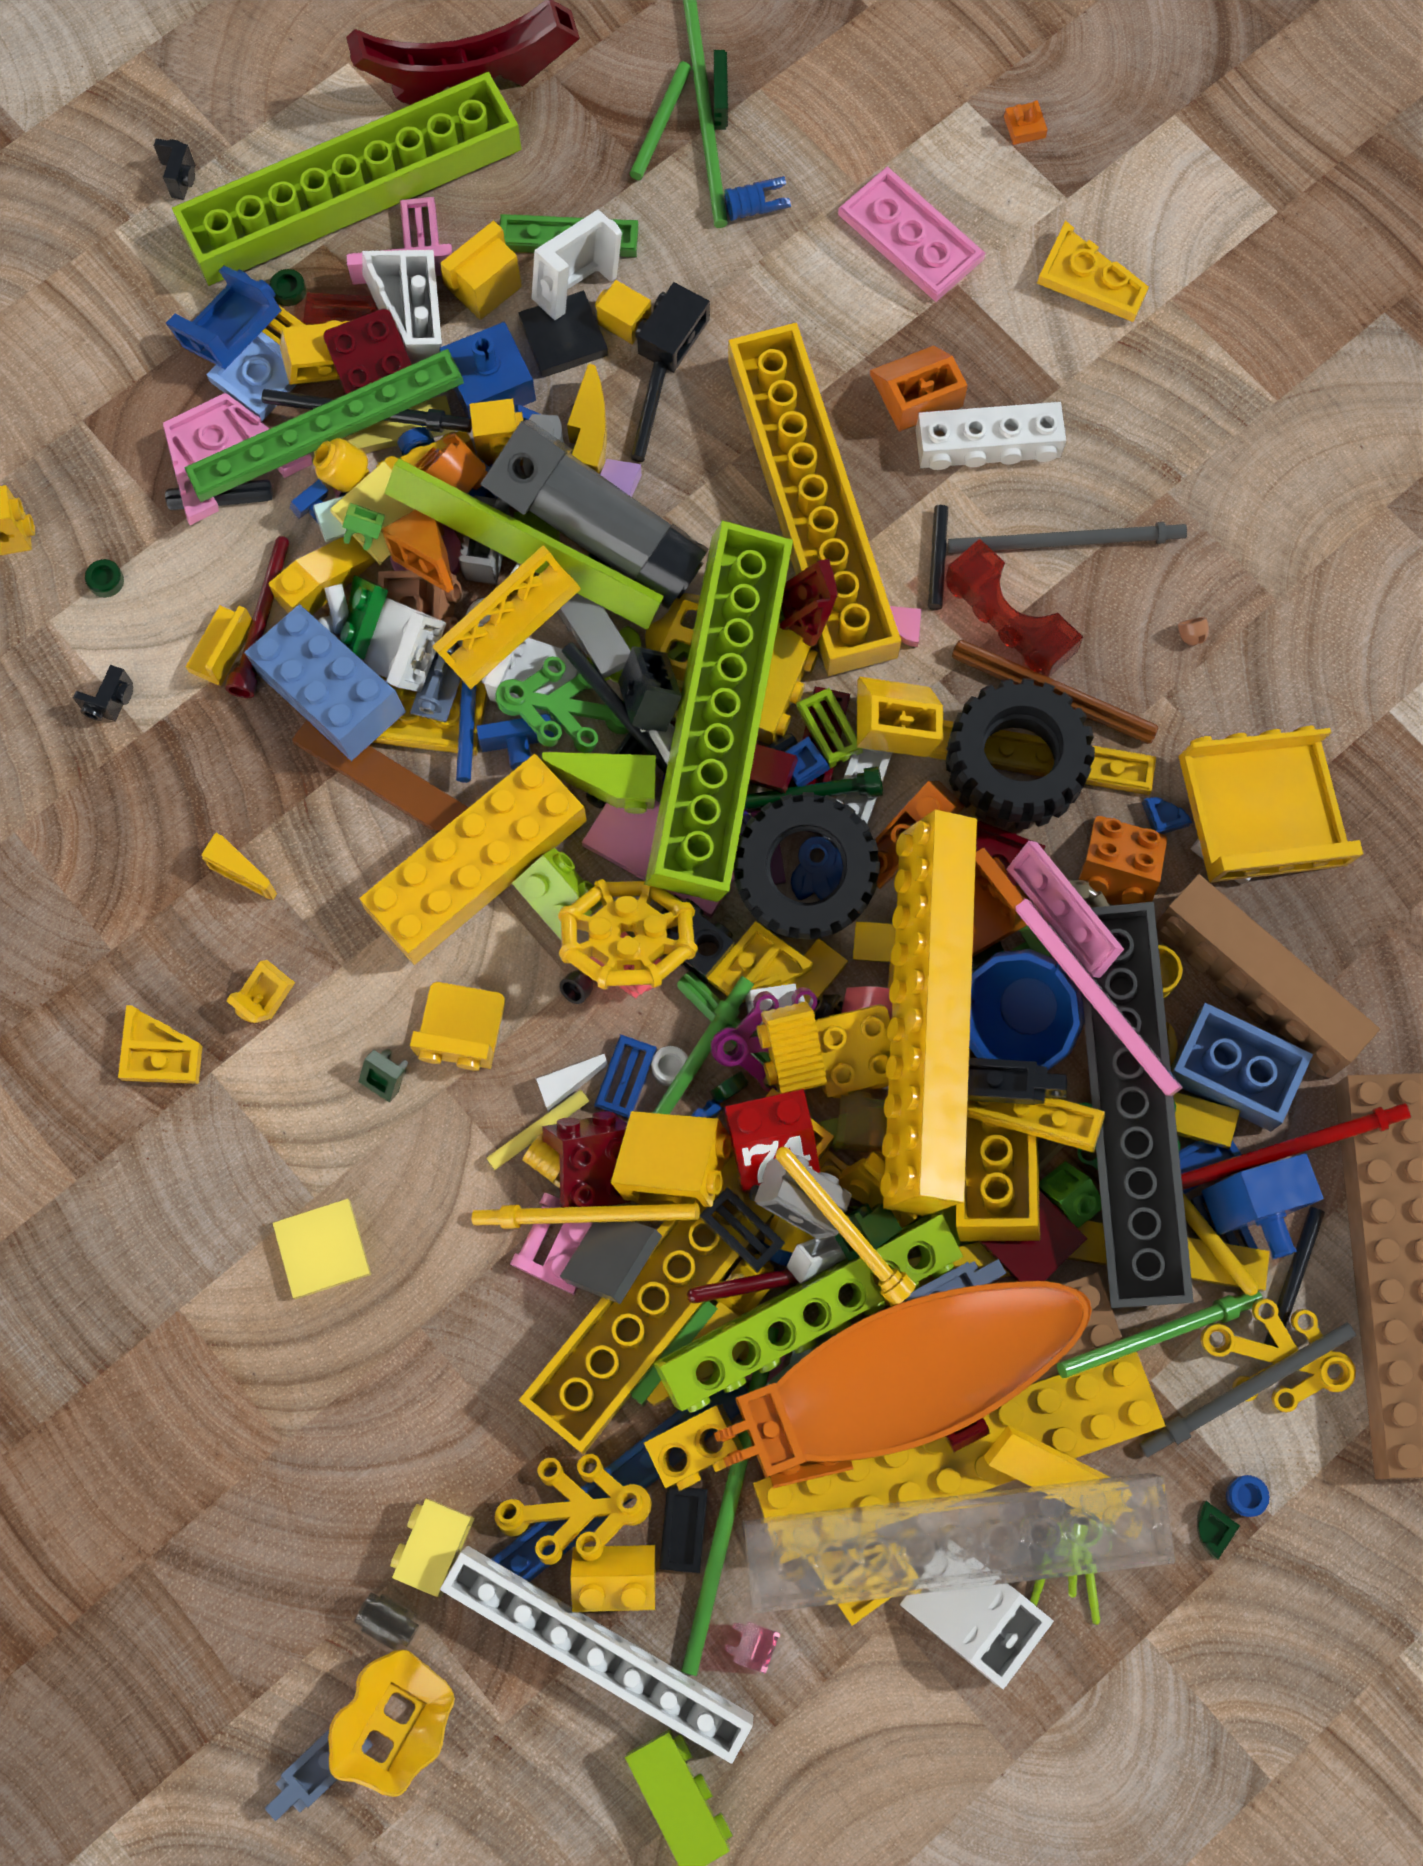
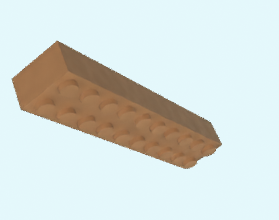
M1423 1073L1347 1075L1335 1084L1339 1124L1372 1114L1374 1108L1382 1107L1385 1110L1404 1103L1407 1104L1411 1114L1410 1119L1391 1124L1388 1130L1381 1132L1379 1129H1375L1340 1140L1375 1480L1423 1478Z

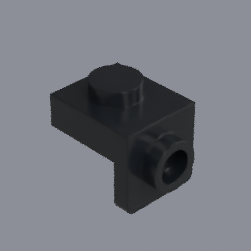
M156 138L153 146L160 163L166 165L163 179L171 198L184 200L188 187H192L195 181V162L188 144H183L174 139L163 140Z
M110 665L96 697L76 691L73 699L81 708L80 712L86 717L96 721L106 718L116 722L123 705H127L132 697L133 682L124 669Z

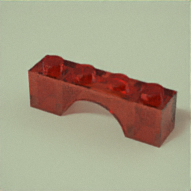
M979 538L948 566L945 582L949 591L956 598H963L972 607L973 613L981 622L989 623L998 632L999 638L1009 648L1014 647L1024 657L1025 663L1031 670L1050 677L1078 652L1084 637L1058 612L1047 616L1035 617L1022 614L1011 607L1005 600L1000 587V579L1005 562Z

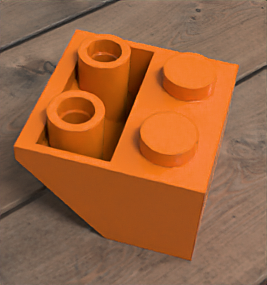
M934 345L870 370V376L899 432L915 426L918 413L956 410L964 405L968 385L953 356Z

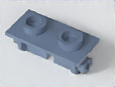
M453 645L447 653L449 655L453 654L456 646ZM437 652L435 653L422 691L416 694L410 713L446 723L461 678Z

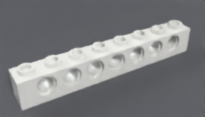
M469 1546L459 1554L440 1588L442 1592L731 1764L734 1762L753 1726V1714L581 1612H572V1607Z

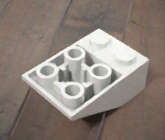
M948 1539L899 1604L992 1683L1003 1690L1054 1622L1026 1597L951 1539Z

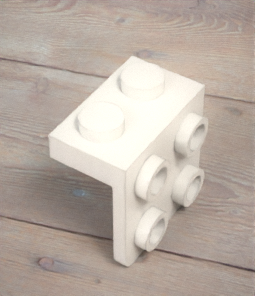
M528 637L482 679V682L485 684L489 700L496 702L495 693L500 683L508 679H516L523 682L541 670L548 657L560 658L565 663V672L559 681L548 682L535 693L551 694L576 677L578 671L561 652L562 648ZM553 666L548 667V669L554 673L559 672ZM510 693L512 697L520 698L518 695ZM536 709L540 715L549 714L547 710Z

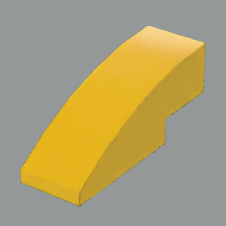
M588 363L567 423L569 442L575 443L572 455L598 474H601L605 464L607 447L605 403L596 366Z

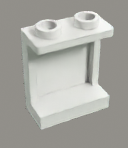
M596 210L535 249L531 299L554 320L565 314L567 290L595 271H599L610 282L617 278L622 236L618 225L613 220L608 219L600 210Z

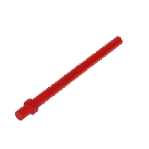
M1406 1103L1385 1110L1382 1107L1374 1108L1372 1114L1182 1173V1189L1185 1190L1368 1131L1379 1129L1382 1132L1388 1130L1389 1125L1411 1118L1409 1108Z

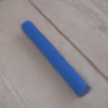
M463 680L456 780L468 783L471 781L477 684L470 689Z

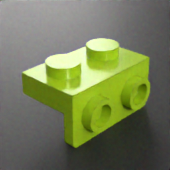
M553 848L543 854L512 884L562 940L561 921L558 918L561 908L573 904L593 888L594 885L589 881L583 880L574 870V863L565 853L558 852L557 849ZM601 901L583 915L590 916L602 906Z

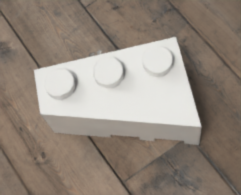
M362 251V275L378 309H387L391 312L411 364L439 353V348L442 347L434 251Z

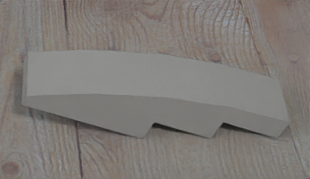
M576 593L557 613L568 631H571L584 654H588L596 670L604 679L624 668L631 651L604 608Z

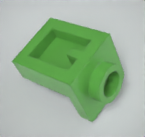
M1066 1161L1039 1181V1190L1054 1205L1060 1208L1077 1228L1102 1209L1101 1196L1090 1177Z

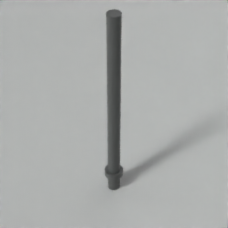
M1156 522L1155 526L954 538L948 539L949 553L1154 540L1156 544H1164L1166 540L1186 539L1187 526L1186 524L1165 525V522Z

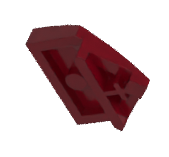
M829 559L815 562L785 582L781 604L785 620L780 623L779 628L793 631L803 638L802 642L808 646H815L819 640L838 595Z

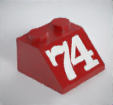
M804 1089L725 1106V1118L732 1140V1148L743 1192L749 1191L753 1185L760 1186L763 1183L762 1177L767 1163L772 1159H776V1151L781 1147H787L793 1154L804 1157L809 1161V1168L817 1173L820 1172L814 1130Z

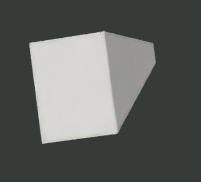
M605 1054L537 1078L536 1080L547 1111H551L608 1066Z
M834 1236L820 1239L815 1238L796 1246L787 1264V1268L800 1284H803L846 1259V1256Z

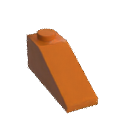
M414 510L381 529L393 561L447 593L454 589L447 550L442 539L444 530L440 522Z

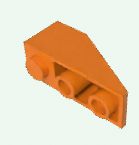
M928 781L876 837L880 862V873L877 881L879 889L888 883L898 872L899 856L896 854V843L903 831L935 809L959 814L963 810L964 805L940 781Z

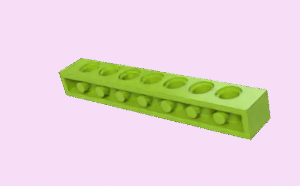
M940 1213L925 1215L904 1226L901 1231L876 1249L891 1269L896 1268L899 1272H905L916 1284L914 1290L920 1288L919 1281L932 1274L933 1278H937L955 1268L953 1262L963 1257L943 1215ZM917 1246L921 1251V1260L917 1266L911 1267L908 1262V1253L912 1247ZM860 1257L848 1261L846 1258L805 1283L797 1284L657 1360L653 1364L674 1407L680 1411L687 1409L689 1413L695 1412L711 1402L709 1396L723 1389L725 1393H728L743 1386L747 1382L745 1377L757 1370L760 1373H765L776 1368L782 1363L780 1357L794 1350L795 1354H799L812 1348L817 1344L815 1338L828 1331L830 1335L843 1331L852 1325L850 1319L863 1312L867 1316L883 1309L886 1306L884 1301L886 1299L881 1295L880 1291L882 1288L875 1284L873 1272ZM849 1283L853 1289V1297L849 1303L842 1305L839 1301L838 1293L844 1284ZM815 1302L819 1309V1315L813 1323L807 1324L803 1318V1311L809 1303ZM780 1321L784 1327V1335L780 1341L771 1343L768 1338V1329L773 1323ZM740 1341H746L749 1346L747 1358L742 1362H735L732 1357L733 1347ZM710 1360L714 1367L713 1375L709 1380L699 1382L696 1376L697 1367L703 1361Z

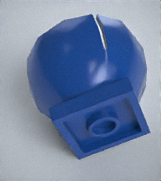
M1032 949L997 952L972 970L969 1048L977 1058L1036 1061L1038 1066H1044L1050 1070L1072 1053L1085 1024L1082 993L1055 959Z

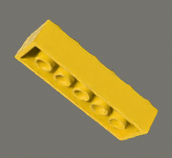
M534 753L359 899L366 912L411 963L415 965L508 888L512 882L543 854L557 847L587 821L585 808Z

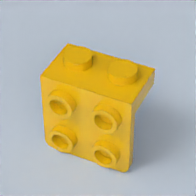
M442 982L432 983L428 993L420 1032L413 1031L411 1049L416 1056H419L418 1059L424 1062L441 1064L443 1060L457 1063V1067L466 1070L479 1071L480 1067L491 1069L505 1006L504 996L493 991Z
M878 1004L815 1020L827 1084L820 1086L827 1098H843L854 1094L856 1090L868 1087L878 1089L889 1086V1079L886 1076V1064L890 1057L891 1040L888 1039L887 1035L890 1017L884 1005Z

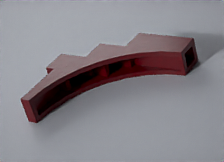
M545 0L527 14L504 26L480 35L454 41L435 43L399 42L375 37L357 29H354L346 39L353 66L360 71H365L386 83L392 84L395 98L402 103L412 105L442 92L447 87H454L486 72L490 73L493 80L501 75L504 79L511 80L523 87L575 44L580 37L572 11L554 0Z

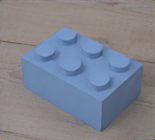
M1204 1003L1195 1013L1170 1069L1173 1076L1183 1087L1182 1089L1209 1102L1240 1110V1117L1271 1132L1283 1123L1313 1054L1212 1005Z

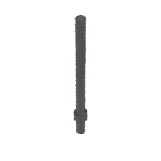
M1346 1322L1182 1419L1177 1416L1165 1423V1429L1139 1443L1141 1449L1148 1458L1174 1442L1179 1445L1191 1438L1190 1433L1356 1337L1355 1331Z

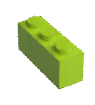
M668 1729L626 1753L625 1759L678 1865L706 1866L730 1852V1845L727 1840L733 1837V1834L722 1813L714 1816L707 1802L708 1799L713 1797L712 1792L702 1773L694 1776L687 1762L693 1755L683 1735L680 1734L674 1737L671 1729Z

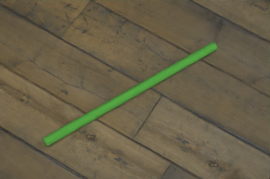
M683 0L713 221L716 228H723L727 226L728 222L697 1Z
M769 1327L768 1338L771 1343H776L779 1329ZM757 1370L752 1373L748 1393L766 1386L769 1371L760 1373ZM747 1431L738 1434L744 1449L752 1446ZM749 1459L733 1464L729 1469L681 1672L697 1676Z

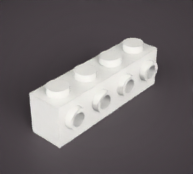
M1061 402L918 413L915 429L920 468H931L933 470H943L949 466L956 465L979 467L985 463L996 462L1011 465L1022 460L1035 459L1039 462H1048L1055 458H1061L1066 443Z

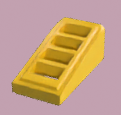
M216 832L201 855L209 869L269 900H274L277 892L269 879L230 842Z

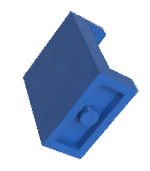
M223 265L219 272L227 285L192 322L175 313L166 322V325L183 348L226 369L282 310L274 299L276 295L274 290L265 281L253 280L240 269L235 271Z

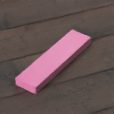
M1028 841L1006 870L1070 948L1091 977L1101 978L1124 948L1037 842Z

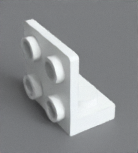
M386 598L364 660H361L375 673L387 678V683L398 688L421 692L436 653L432 646L442 637L446 622Z

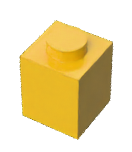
M617 280L614 281L608 290L604 289L599 294L595 303L598 325L632 345L637 340L635 333L638 325L644 318L648 319L652 314L650 299Z

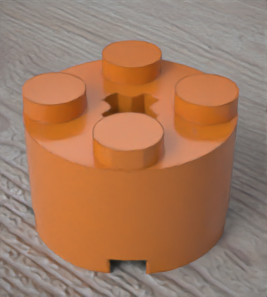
M451 433L442 439L446 446L441 450H436L433 446L414 465L418 469L465 493H468L472 488L474 490L482 486L480 485L488 473L485 470L486 465L455 433Z

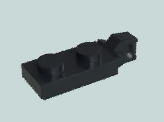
M969 1058L968 1101L1035 1105V1103L1044 1104L1045 1097H1067V1076L1063 1074H1047V1067L1038 1066L1036 1061Z

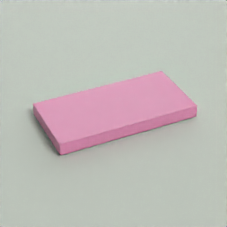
M888 166L839 207L838 215L935 302L985 258L986 253Z
M655 800L654 809H647V812L641 814L627 813L624 811V808H616L606 803L583 839L582 846L645 881L660 803ZM734 869L732 873L730 887L735 880ZM666 890L683 901L686 898L692 900L703 910V914L712 918L723 900L722 898L719 902Z

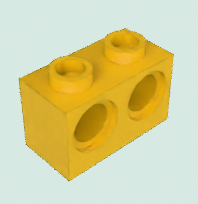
M716 1405L644 1442L665 1488L676 1484L679 1491L701 1481L699 1472L710 1466H713L715 1472L726 1468L723 1458L733 1451L744 1449L737 1435L735 1438L725 1441L718 1452L710 1451L705 1445L704 1439L708 1430L713 1428L720 1431L732 1426L723 1405ZM675 1447L681 1448L687 1455V1464L682 1471L675 1470L669 1463V1454Z

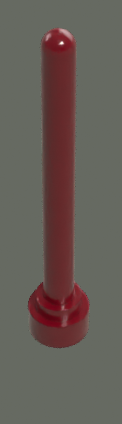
M279 536L275 540L239 667L234 668V672L228 675L225 690L237 697L253 698L258 682L255 679L256 674L253 672L254 667L244 652L264 635L274 600V595L268 583L282 572L289 547V540L285 536Z
M789 1269L692 1287L687 1292V1299L691 1303H701L800 1282Z

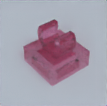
M749 1621L747 1625L734 1623L733 1629L740 1631L743 1635L738 1647L726 1644L725 1650L735 1656L733 1662L766 1674L780 1633Z

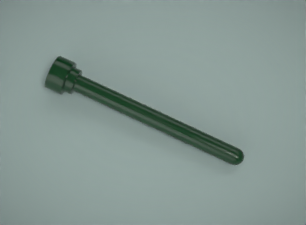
M879 766L864 768V772L857 773V777L787 788L786 793L772 790L747 794L744 810L763 807L769 802L773 803L781 799L780 797L789 794H792V796L800 795L803 792H814V795L836 796L859 792L860 796L867 795L868 798L883 796Z

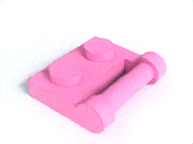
M544 1193L539 1204L542 1205L541 1208L560 1207V1199L551 1194ZM563 1223L543 1266L535 1263L533 1260L550 1224H533L520 1253L514 1254L510 1265L575 1295L577 1287L567 1284L560 1275L593 1223Z

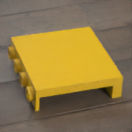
M1309 725L1297 728L1293 732L1281 733L1280 729H1272L1262 732L1257 736L1247 737L1246 733H1235L1219 740H1213L1211 736H1204L1192 740L1190 745L1178 756L1209 883L1345 867L1364 854L1360 840L1347 841L1322 746V741L1331 734L1330 728L1315 729L1314 726Z

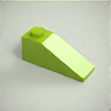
M542 752L543 763L556 777L616 808H624V811L627 813L641 814L647 812V809H654L656 755Z

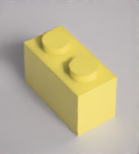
M425 1499L423 1506L416 1504L407 1524V1527L412 1529L406 1545L402 1543L398 1545L390 1564L391 1567L395 1568L392 1578L435 1597H442L444 1592L440 1588L461 1553L475 1518L431 1499Z

